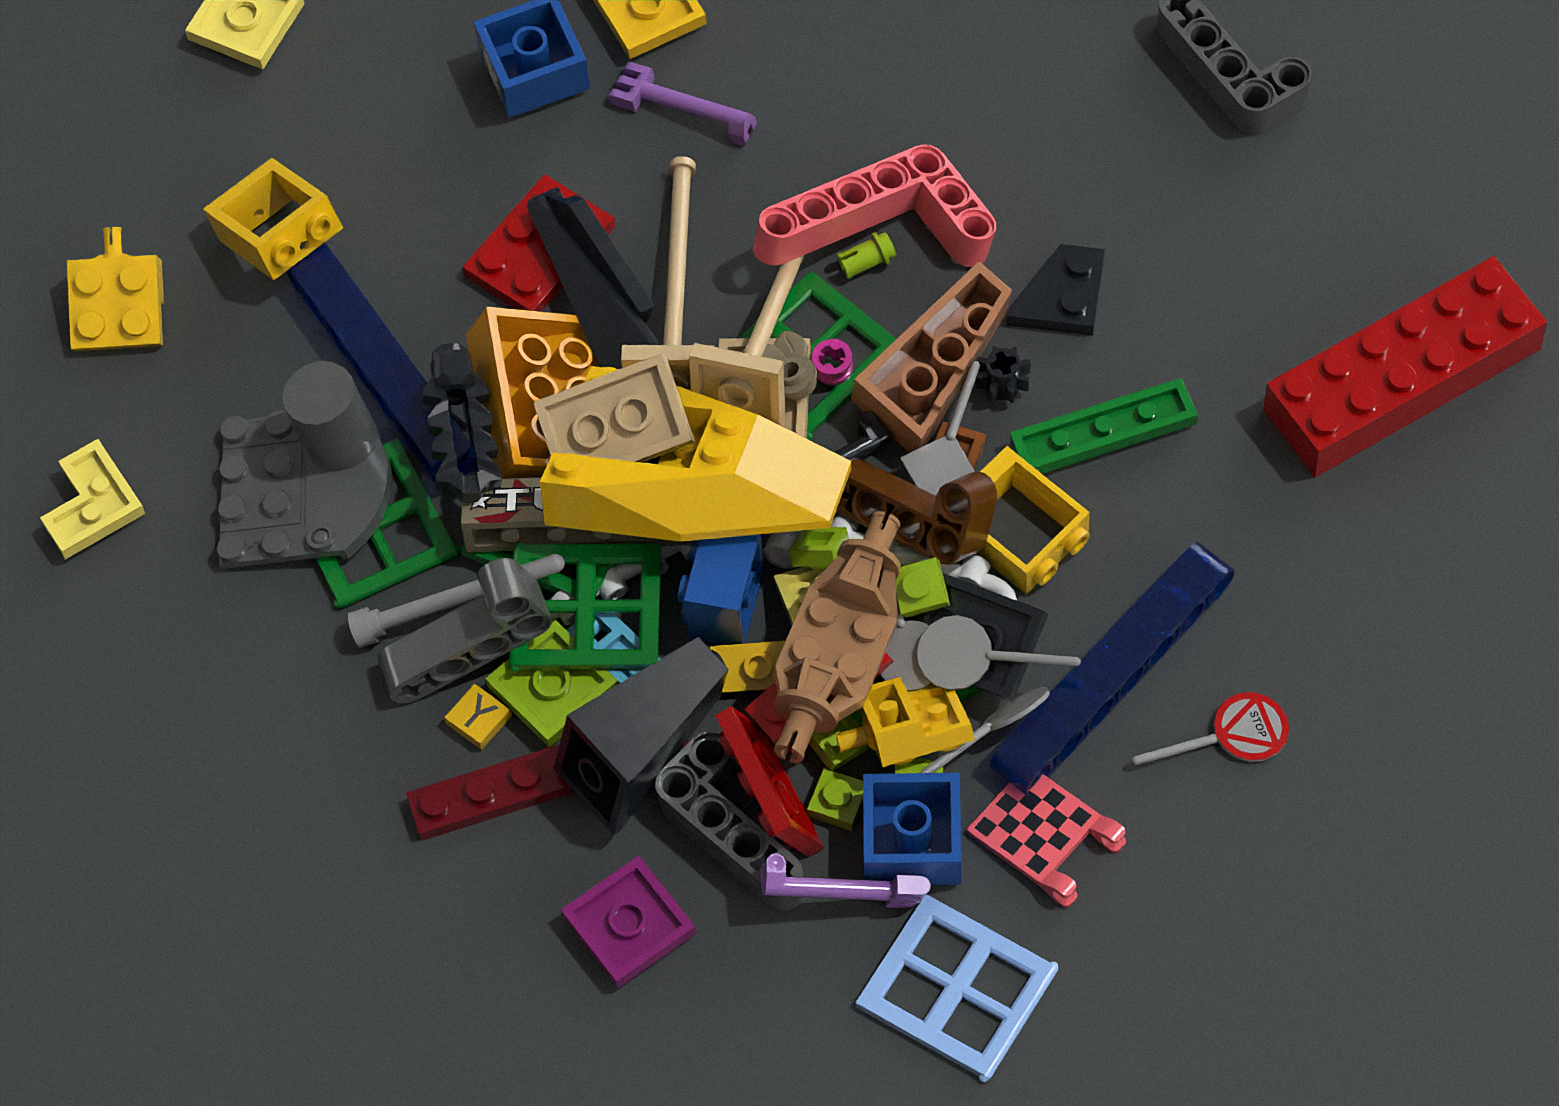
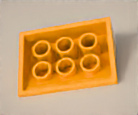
M486 307L466 334L468 351L471 354L474 373L489 388L488 403L482 405L493 415L492 429L489 435L493 437L498 453L497 458L492 460L496 463L502 479L542 477L551 455L533 402L584 383L591 366L599 367V364L576 315Z

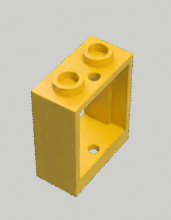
M270 158L203 208L220 242L272 280L277 279L343 229L327 195L273 158ZM292 200L301 206L261 237L252 232L253 229ZM306 241V245L300 249V244Z
M1006 446L980 471L988 475L994 482L997 490V500L1013 486L1064 527L1027 565L989 534L984 548L976 553L987 560L994 569L1027 595L1037 584L1043 586L1054 576L1059 566L1058 563L1068 553L1075 555L1084 547L1090 537V512Z

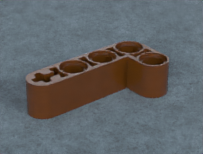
M857 458L848 459L851 461V471L838 504L837 513L868 528L872 514L876 511H883L885 516L882 521V530L886 525L889 515L892 514L901 524L893 541L930 559L936 557L940 564L944 565L954 564L984 548L997 501L996 486L985 473L979 471L970 472L945 483L939 488L935 496L864 460Z

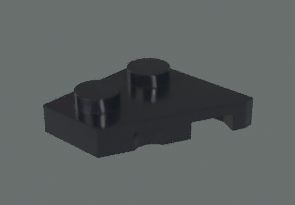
M1060 244L1009 308L1007 325L1093 335L1105 249Z

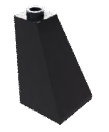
M699 637L566 716L554 770L613 835L623 829L655 786L658 773L681 751L721 697L729 669L725 666L722 657L716 651L710 650Z

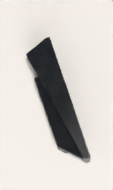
M558 187L531 198L526 207L599 367L621 369L622 345H661L646 326L654 309V303L585 199L577 195L565 198Z

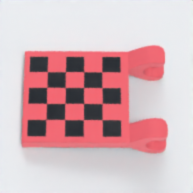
M1028 763L966 829L969 836L1039 885L1063 908H1068L1077 899L1078 894L1075 891L1077 885L1072 878L1056 870L1090 833L1111 853L1119 852L1126 844L1124 837L1126 832L1120 823L1100 815Z

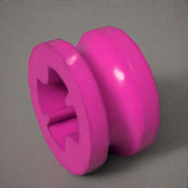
M828 339L815 346L812 352V362L817 369V379L821 383L838 385L849 379L853 370L852 352L845 342L838 339ZM831 356L834 361L840 360V366L834 368L830 363L825 364V358Z

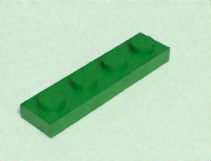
M1181 377L1010 432L1009 441L1015 453L1043 474L1196 425L1198 423V413Z

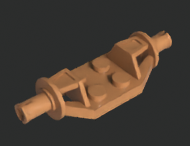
M874 512L864 538L843 541L837 551V558L808 587L776 662L774 671L777 696L773 702L774 708L786 720L779 740L774 746V752L781 759L785 760L791 744L794 743L791 750L793 753L789 762H802L813 732L827 733L833 731L840 720L862 708L866 702L898 620L896 579L901 572V563L889 549L901 524L892 514L889 515L886 525L882 530L885 512ZM829 695L836 696L830 704L826 701Z

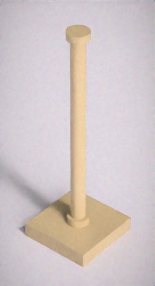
M680 156L673 158L669 163V173L673 177L663 345H622L621 363L622 368L663 353L667 357L676 386L691 391L689 355L693 345H681L690 182L696 172V163L689 157Z
M804 255L781 264L744 353L694 343L689 355L691 391L758 414L785 427L784 364L781 360L762 357Z

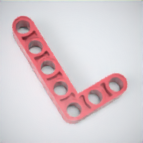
M923 144L767 207L759 216L752 251L755 257L765 264H784L914 209L954 261L963 266L973 267L978 261L984 263L988 257L996 232V221L944 153L934 146Z

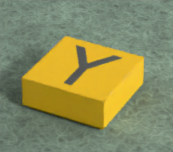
M474 684L444 718L446 725L483 750L512 717L511 709Z

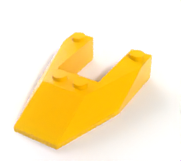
M591 366L584 383L619 369ZM677 386L695 443L661 455L658 464L553 452L540 480L544 523L547 526L683 542L830 528L851 471V461L758 414Z

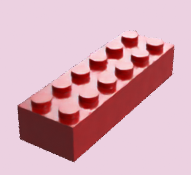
M1492 256L1266 383L1263 410L1314 478L1541 350L1548 322L1497 258Z

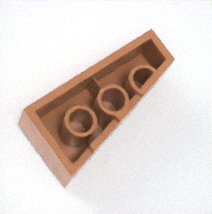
M978 261L854 379L851 402L862 411L875 413L887 434L909 453L927 445L964 385L971 363L977 361L978 357H981L1006 316L1012 289Z

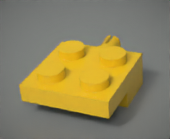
M109 227L102 228L104 254L92 259L67 260L71 350L90 351L163 346L161 304H164L162 260L157 255L130 256L122 253V228L112 227V230Z
M901 676L872 685L864 706L860 708L862 727L835 733L840 753L868 745L876 751L882 767L892 764H906L916 757L937 751H951L958 748L961 744L975 741L972 725L955 690H948L931 684L920 690L907 691Z

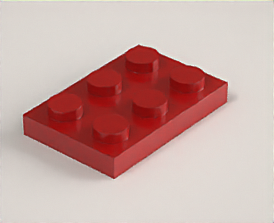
M546 174L539 179L462 266L465 277L517 310L542 312L563 288L526 206L531 198L555 187L560 188L565 198L580 195ZM585 199L609 235L616 227L615 218Z
M729 706L715 716L723 730L718 734L719 741L731 758H737L743 770L738 773L739 781L751 798H757L763 810L758 813V818L766 833L771 838L777 836L788 849L794 847L807 857H811L825 847L779 756L774 752V746L769 736L758 724L733 706Z

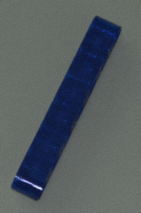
M324 242L287 270L286 274L435 483L442 461L430 460L432 444L437 436L428 435L426 429L427 416L435 408L434 406L422 405V392L427 382ZM449 413L451 428L453 429L454 449L457 455V469L459 472H463L464 476H468L476 471L472 444Z
M1199 542L1192 544L1081 660V664L1075 666L1050 692L1046 700L1036 707L1005 739L990 760V768L1025 796H1029L1031 793L1028 790L1043 774L1049 778L1223 594L1235 575V569Z

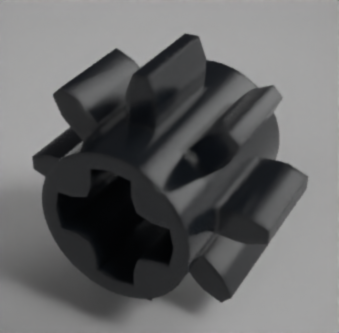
M994 345L987 359L978 357L977 361L980 363L978 371L980 373L976 376V388H986L989 393L990 402L998 399L1014 403V396H1016L1019 390L1029 391L1030 378L1027 375L1030 373L1031 362L1029 359L1020 361L1017 355V347L1014 346L1011 349L998 348Z

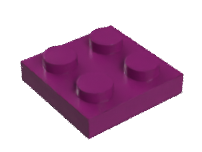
M639 855L560 909L563 919L617 988H620L696 934L695 925Z

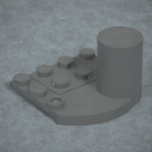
M317 361L304 365L294 372L285 384L282 395L285 411H274L267 417L253 419L231 416L222 423L223 453L222 462L219 467L222 475L221 501L218 505L221 517L220 541L217 545L221 569L340 555L342 559H350L367 542L380 524L391 496V465L373 418L352 376L343 366L328 361Z

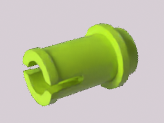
M874 232L871 234V239L836 254L847 279L853 278L852 276L882 262L885 266L889 265L890 259L897 256L886 232L879 235Z

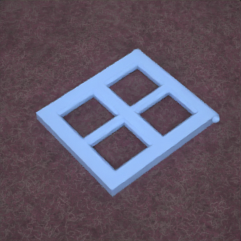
M926 894L857 999L856 1007L979 1076L981 1082H987L993 1076L1059 969L1056 962H1048ZM932 922L973 943L952 976L912 954ZM990 954L1030 975L1029 980L1011 1008L970 987ZM904 966L944 987L924 1021L884 999ZM962 998L1003 1020L982 1054L942 1032Z

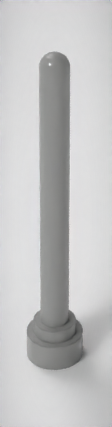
M552 554L522 564L521 566L534 578L540 579L560 572L564 568L565 562L562 556ZM475 580L382 612L378 609L370 610L368 607L348 613L349 627L357 646L363 648L378 643L379 637L386 635L387 629L468 603L483 595L479 581Z

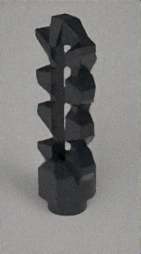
M447 343L437 347L432 352L430 364L431 378L422 392V405L435 407L427 416L426 421L428 435L437 436L432 444L430 460L442 461L435 479V490L450 489L462 503L478 502L488 488H501L502 475L496 463L492 460L497 458L498 453L497 445L493 437L489 435L492 429L493 415L482 405L488 403L489 388L474 373L469 351L460 344ZM465 402L467 407L473 458L476 463V473L472 476H464L463 472H459L457 469V455L454 449L453 429L451 428L448 405H461Z

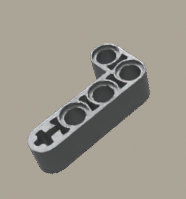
M1159 0L1157 32L1160 38L1242 133L1248 135L1263 134L1301 112L1307 106L1312 72L1308 63L1303 59L1286 57L1260 71L1200 0ZM1286 84H1292V85H1295L1296 87H1289V86H1286ZM1251 105H1256V106H1259L1260 108H1252V107H1249V106H1251Z
M511 558L496 559L482 566L478 571L477 578L483 595L388 645L378 654V662L391 700L404 704L419 700L546 632L551 626L552 620L537 579Z
M707 731L700 733L668 762L656 777L655 787L661 813L769 907L779 911L795 908L804 897L767 896L762 894L760 868L770 855L780 854L786 862V877L804 878L801 863L793 854L774 838H771L766 831L719 792L732 778L733 761L721 745L718 732ZM710 755L722 758L719 763L711 766L700 763L703 758ZM678 787L689 790L685 796L680 798H673L667 795L669 791ZM709 817H719L724 820L722 824L713 828L702 825V822ZM746 846L759 850L757 854L748 858L740 857L736 854L739 849Z

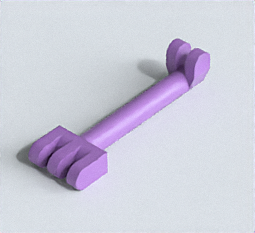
M633 62L626 64L623 69L624 75L619 76L615 83L617 89H612L607 96L611 104L634 112L637 111L644 99L728 125V134L731 141L740 146L746 144L749 139L748 132H752L757 124L756 118L750 113L652 84L655 80L652 68Z
M780 854L770 855L760 868L762 894L767 896L886 901V907L913 908L930 890V882L923 876L897 875L892 881L786 877V862Z

